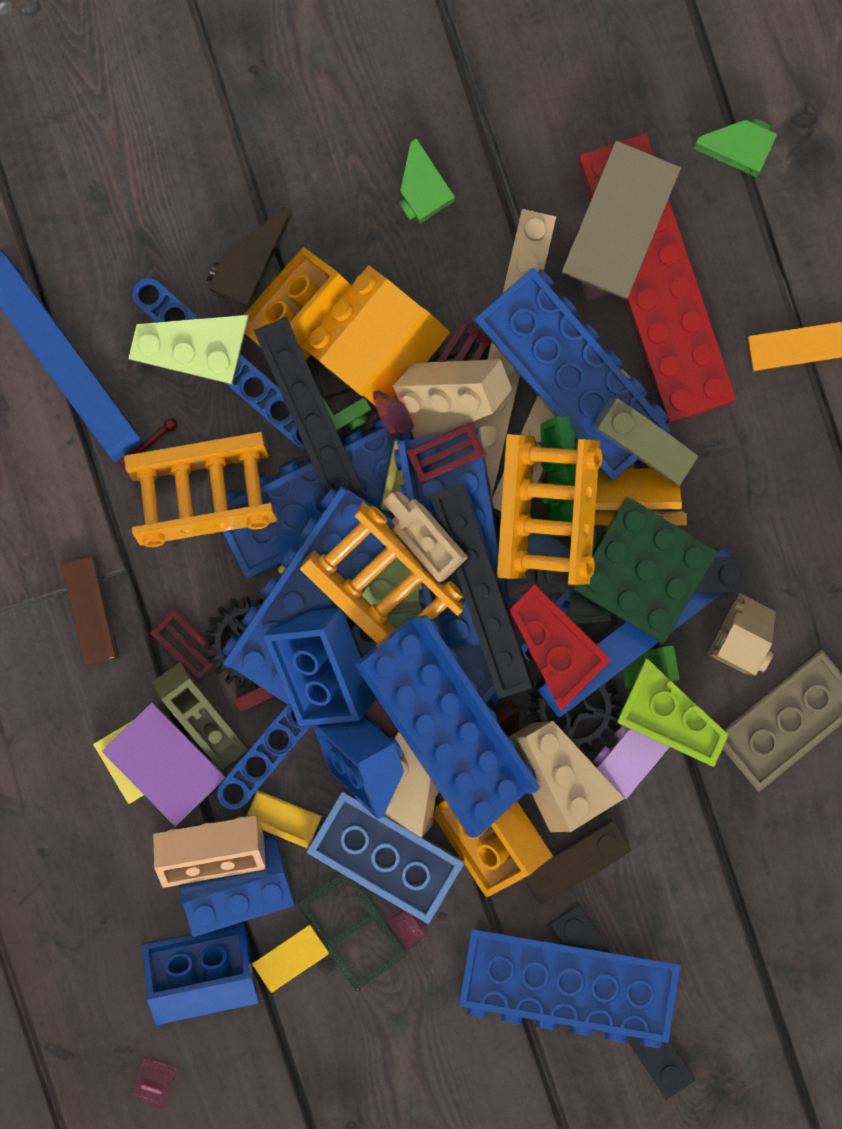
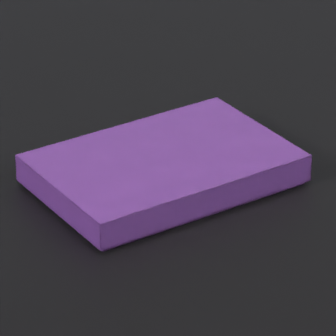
M154 702L141 712L102 751L175 827L226 778Z

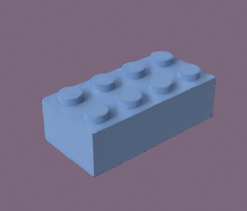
M344 789L306 852L427 924L432 920L464 865L462 858L424 836L422 838L388 817L383 816L377 820Z

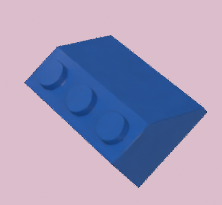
M342 609L312 610L267 631L263 635L299 726L360 721L376 700V696L354 665L361 657Z
M366 714L360 721L312 725L330 775L377 820L383 817L404 773L400 760L403 752L394 737L388 738L377 722L371 723Z
M276 835L264 838L266 870L179 885L183 907L193 937L295 905V896Z
M244 923L224 927L193 937L191 934L141 945L147 1002L155 1025L259 1003L255 972Z

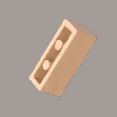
M257 816L238 817L233 820L204 823L199 826L170 829L166 832L153 834L154 869L163 888L266 870L264 835Z

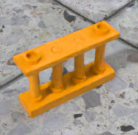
M257 432L124 456L125 469L132 481H138L141 484L145 525L132 527V534L138 544L146 547H158L163 545L165 541L246 527L262 529L267 527L269 523L278 522L272 504L262 503L257 463L260 459L269 458L268 444L263 433ZM241 463L244 465L249 507L228 510L223 468L226 465ZM207 469L210 475L214 513L193 516L189 474L192 471ZM172 475L175 476L179 519L159 522L154 481L157 477Z
M507 434L497 578H526V571L528 569L569 572L568 584L571 585L590 584V578L595 569L592 549L598 469L602 464L600 440L578 439V449L573 450L537 447L535 436ZM538 461L576 464L575 486L534 483L532 480L534 463ZM532 498L574 500L572 522L532 519L530 516ZM530 533L571 536L570 558L530 555L528 552V536Z
M365 502L358 507L355 514L360 523L327 555L322 554L320 556L313 550L304 559L300 570L377 644L396 629L388 621V614L422 582L437 597L417 616L426 615L433 621L447 607L458 616L463 611L465 603L461 589L452 581L438 582L402 539L386 524L387 519L384 514L374 506L370 508ZM372 533L386 548L355 578L345 580L336 571V565L365 537ZM397 557L412 572L378 605L375 603L371 605L362 596V590Z

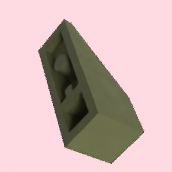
M609 398L591 426L593 430L678 486H680L699 457L647 417L618 398Z
M181 662L152 682L163 703L220 771L249 751Z

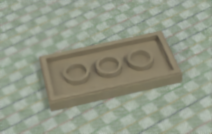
M615 141L561 273L627 300L681 167Z
M820 649L723 729L728 734V738L723 746L724 752L757 792L763 790L842 724V673L826 653Z

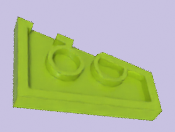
M645 658L617 719V723L714 767L728 738V734L659 671L655 665Z

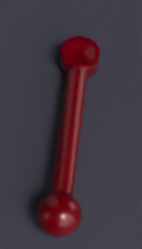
M173 418L166 419L161 429L129 455L143 453L165 433L174 431L177 428L176 420ZM124 457L118 461V466L121 469H125Z

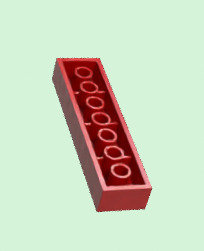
M647 133L621 141L623 144L654 156ZM614 144L579 156L578 165L590 201ZM668 199L627 300L624 299L659 405L669 417L666 424L736 401Z

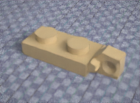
M401 491L392 492L383 501L395 516L392 520L395 526L393 530L438 582L445 581L468 558L423 504H420L416 499L410 501Z

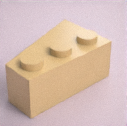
M501 359L412 363L393 386L414 439L444 434L469 422L494 413L512 390Z
M738 593L707 654L745 674L756 676L758 671L764 672L773 657V653L769 649L773 643L776 611Z
M554 721L532 722L509 736L514 741L516 751L523 762L535 774V780L540 789L536 793H532L550 832H572L625 799Z
M398 731L395 739L403 752L400 760L404 773L384 816L422 838L433 826L435 799L439 790Z

